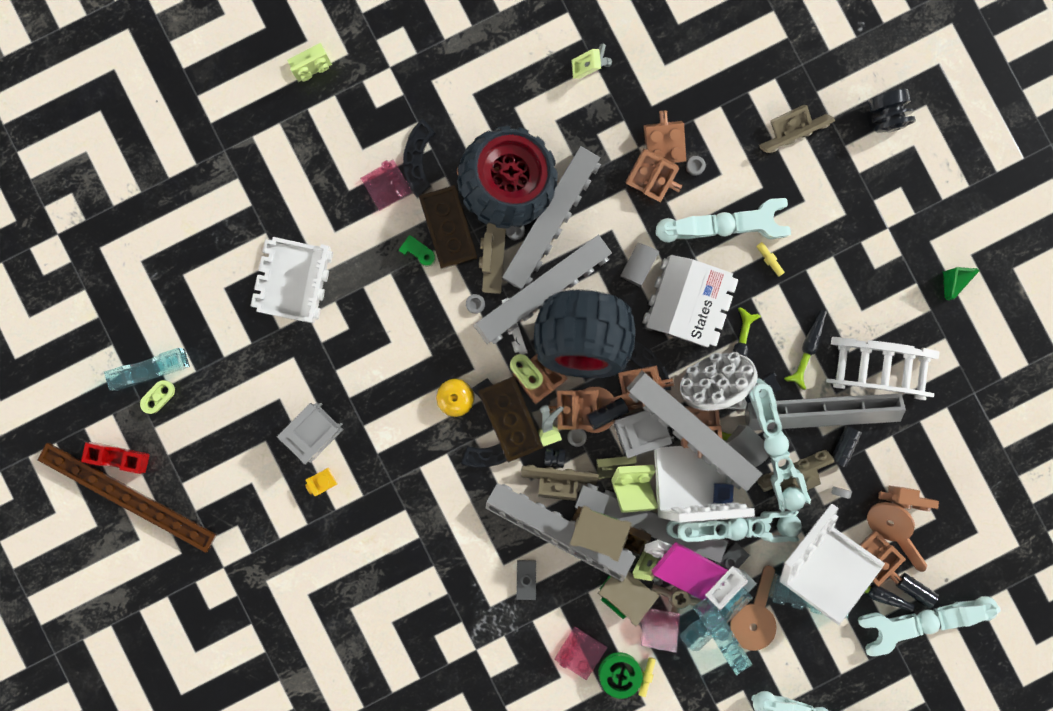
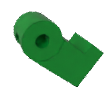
M411 235L408 236L399 249V252L404 256L411 253L425 267L432 266L436 261L434 252Z

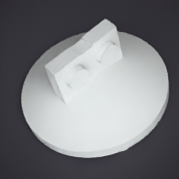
M716 352L687 368L680 383V392L683 400L689 406L698 410L745 409L747 406L745 397L756 385L757 371L754 363L738 352L723 354Z

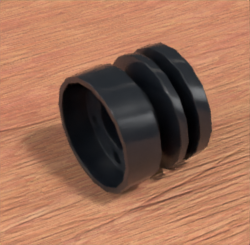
M908 89L890 91L868 100L871 114L880 113V116L873 119L874 124L882 123L875 127L876 133L898 131L916 122L915 116H908L914 112L913 108H903L911 103Z

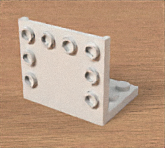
M682 446L654 449L658 518L676 522L755 516L754 508L747 507V504L713 503L714 483L731 484V478L728 475L724 478L717 472L716 469L718 467L714 463L709 465L702 458H698V452L695 453L690 448H683Z
M831 504L786 561L780 582L836 624L840 625L885 563L834 528L835 522L838 519L836 515L838 508Z

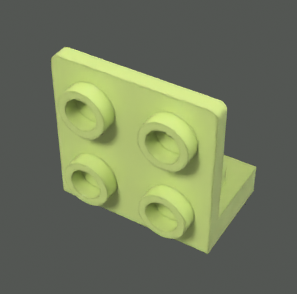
M321 43L287 60L298 82L307 81L312 78L313 74L317 72L322 73L332 65Z
M654 465L617 467L611 481L622 513L657 510L658 505L650 484V480L655 473Z

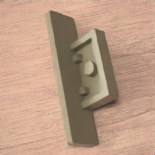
M802 105L770 120L776 138L759 145V147L766 153H773L779 147L790 145L800 137H807L817 129L827 128L835 119L833 116L825 114L812 120L808 106Z
M492 223L487 224L485 236L481 238L480 249L484 250L483 257L479 258V268H482L483 293L501 294L506 229L497 228Z
M823 450L807 458L800 459L793 464L803 474L807 490L821 485L817 469L834 463V459L827 450ZM773 472L757 479V483L764 492L773 489L770 480L771 476L774 475ZM793 476L780 482L782 493L788 487L799 488L796 477Z
M534 465L522 466L521 468L522 478L540 479L538 497L576 501L578 483L597 485L599 474H594L591 471L575 472L572 469L556 470L553 467L537 468Z

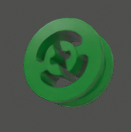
M615 652L608 655L601 662L598 671L603 689L614 698L624 699L631 697L639 690L642 684V670L638 662L627 653ZM618 662H625L633 668V673H629L625 666L622 668L625 676L620 677L621 686L631 682L624 688H615L607 681L608 677H612L614 683L618 685L619 680L616 674H620L621 667L616 665L610 669L613 664Z

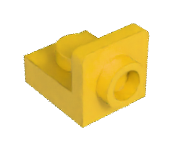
M328 467L306 479L307 484L305 486L309 494L317 496L338 483Z

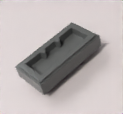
M734 542L724 553L721 563L716 562V564L727 570L732 566L739 568L750 555L739 544Z
M517 560V600H536V560Z

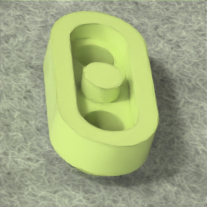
M518 354L512 358L510 368L523 385L532 390L538 388L542 384L543 376L530 359L523 354ZM520 362L522 364V368H518L516 366V363ZM529 377H533L535 382L531 383Z
M162 380L157 382L141 399V409L148 414L158 412L174 395V385L170 381ZM164 387L168 388V392L166 394L163 393ZM150 401L155 403L153 408L149 405Z

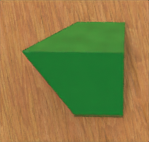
M956 267L943 271L945 299L947 301L955 299L980 270L977 268Z

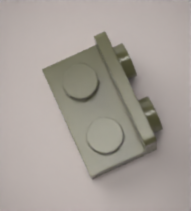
M625 456L597 459L598 479L612 478L617 467L635 466L637 463L636 456L630 458Z

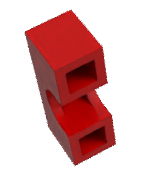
M96 442L85 443L81 462L98 466H112L120 468L119 470L141 474L146 473L150 454Z

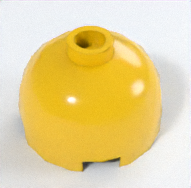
M460 379L447 380L439 387L436 395L437 405L440 410L452 417L462 416L469 412L475 399L471 386Z

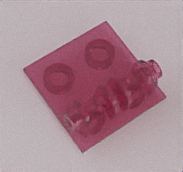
M394 160L382 162V166L361 177L363 184L379 211L412 193Z
M650 608L640 621L643 624L641 646L677 653L680 613Z
M574 627L554 660L559 662V665L563 668H568L587 680L607 647L577 627Z

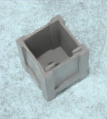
M310 403L277 436L304 464L311 463L343 431L341 428L343 424H337L321 408L322 403Z
M646 410L618 418L614 422L624 457L627 456V458L672 444L671 439H674V436L671 437L668 429L658 421L659 416L655 413L650 415Z

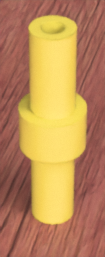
M763 242L758 244L756 247L765 258V263L772 267L778 277L785 272L776 261L775 255L769 252Z
M652 657L648 658L646 669L642 672L643 679L638 694L642 697H646L649 683H652L654 674L652 673L656 659Z

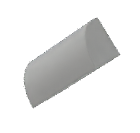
M637 243L620 277L641 287L659 251L647 245Z
M738 425L726 441L727 444L754 467L759 466L769 458V454L764 449V440L748 425Z

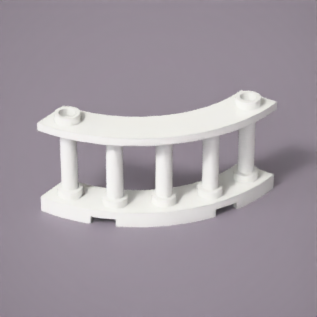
M832 337L831 345L838 346V350H840L836 380L826 379V383L833 384V388L845 389V386L871 388L914 395V399L926 400V397H934V393L925 392L928 362H931V359H939V351L925 348L920 350L914 348V346L868 340V344H866V341H859L853 338ZM850 348H859L860 352H862L858 382L844 380L847 353L850 351ZM872 350L883 351L884 361L881 385L866 383L869 355L872 353ZM895 353L904 354L903 358H905L901 388L889 386L892 356ZM919 357L920 369L917 390H912L909 388L913 359Z

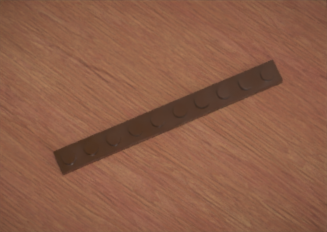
M46 443L37 459L39 462L205 553L208 552L217 534L91 465L81 462L80 459L50 443Z

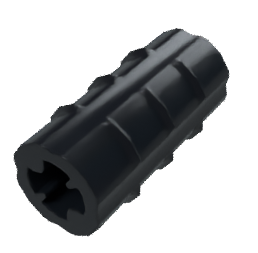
M620 397L586 416L593 430H596L629 413L625 401Z
M845 426L833 451L834 463L845 468L847 467L862 434L860 431Z
M905 572L900 576L902 580L896 584L899 589L929 609L935 605L939 597L937 593Z

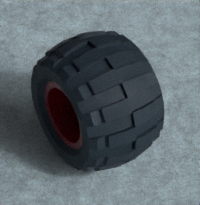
M510 126L495 128L493 132L486 131L468 145L460 160L457 179L459 193L464 197L463 202L469 212L473 211L478 216V220L485 224L492 223L497 228L505 229L510 228V226H524L531 223L535 218L540 217L554 198L558 171L554 168L556 165L555 158L551 150L548 151L546 149L545 142L539 136L534 137L529 134L527 129L521 127L511 129ZM499 167L500 171H495L493 168ZM494 180H499L501 185H496ZM518 180H522L523 185H520ZM506 187H512L513 192H509Z
M566 290L557 292L544 300L543 307L540 308L535 321L534 345L535 351L538 353V361L546 368L568 376L604 378L623 371L631 358L635 343L634 318L631 314V308L621 299L599 291Z

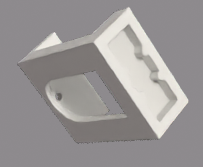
M732 566L709 590L706 596L718 609L721 610L725 606L729 611H732L757 583L744 570Z

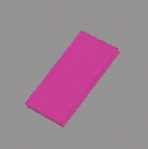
M675 542L651 571L656 577L710 603L711 600L706 594L728 570Z

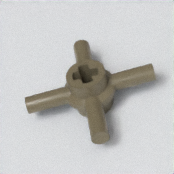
M653 584L651 591L668 597L672 609L667 624L672 626L675 625L680 609L690 604L707 610L709 605L708 602L693 598L691 594L676 586L670 590ZM682 593L684 598H680V601H678L676 595L679 596Z

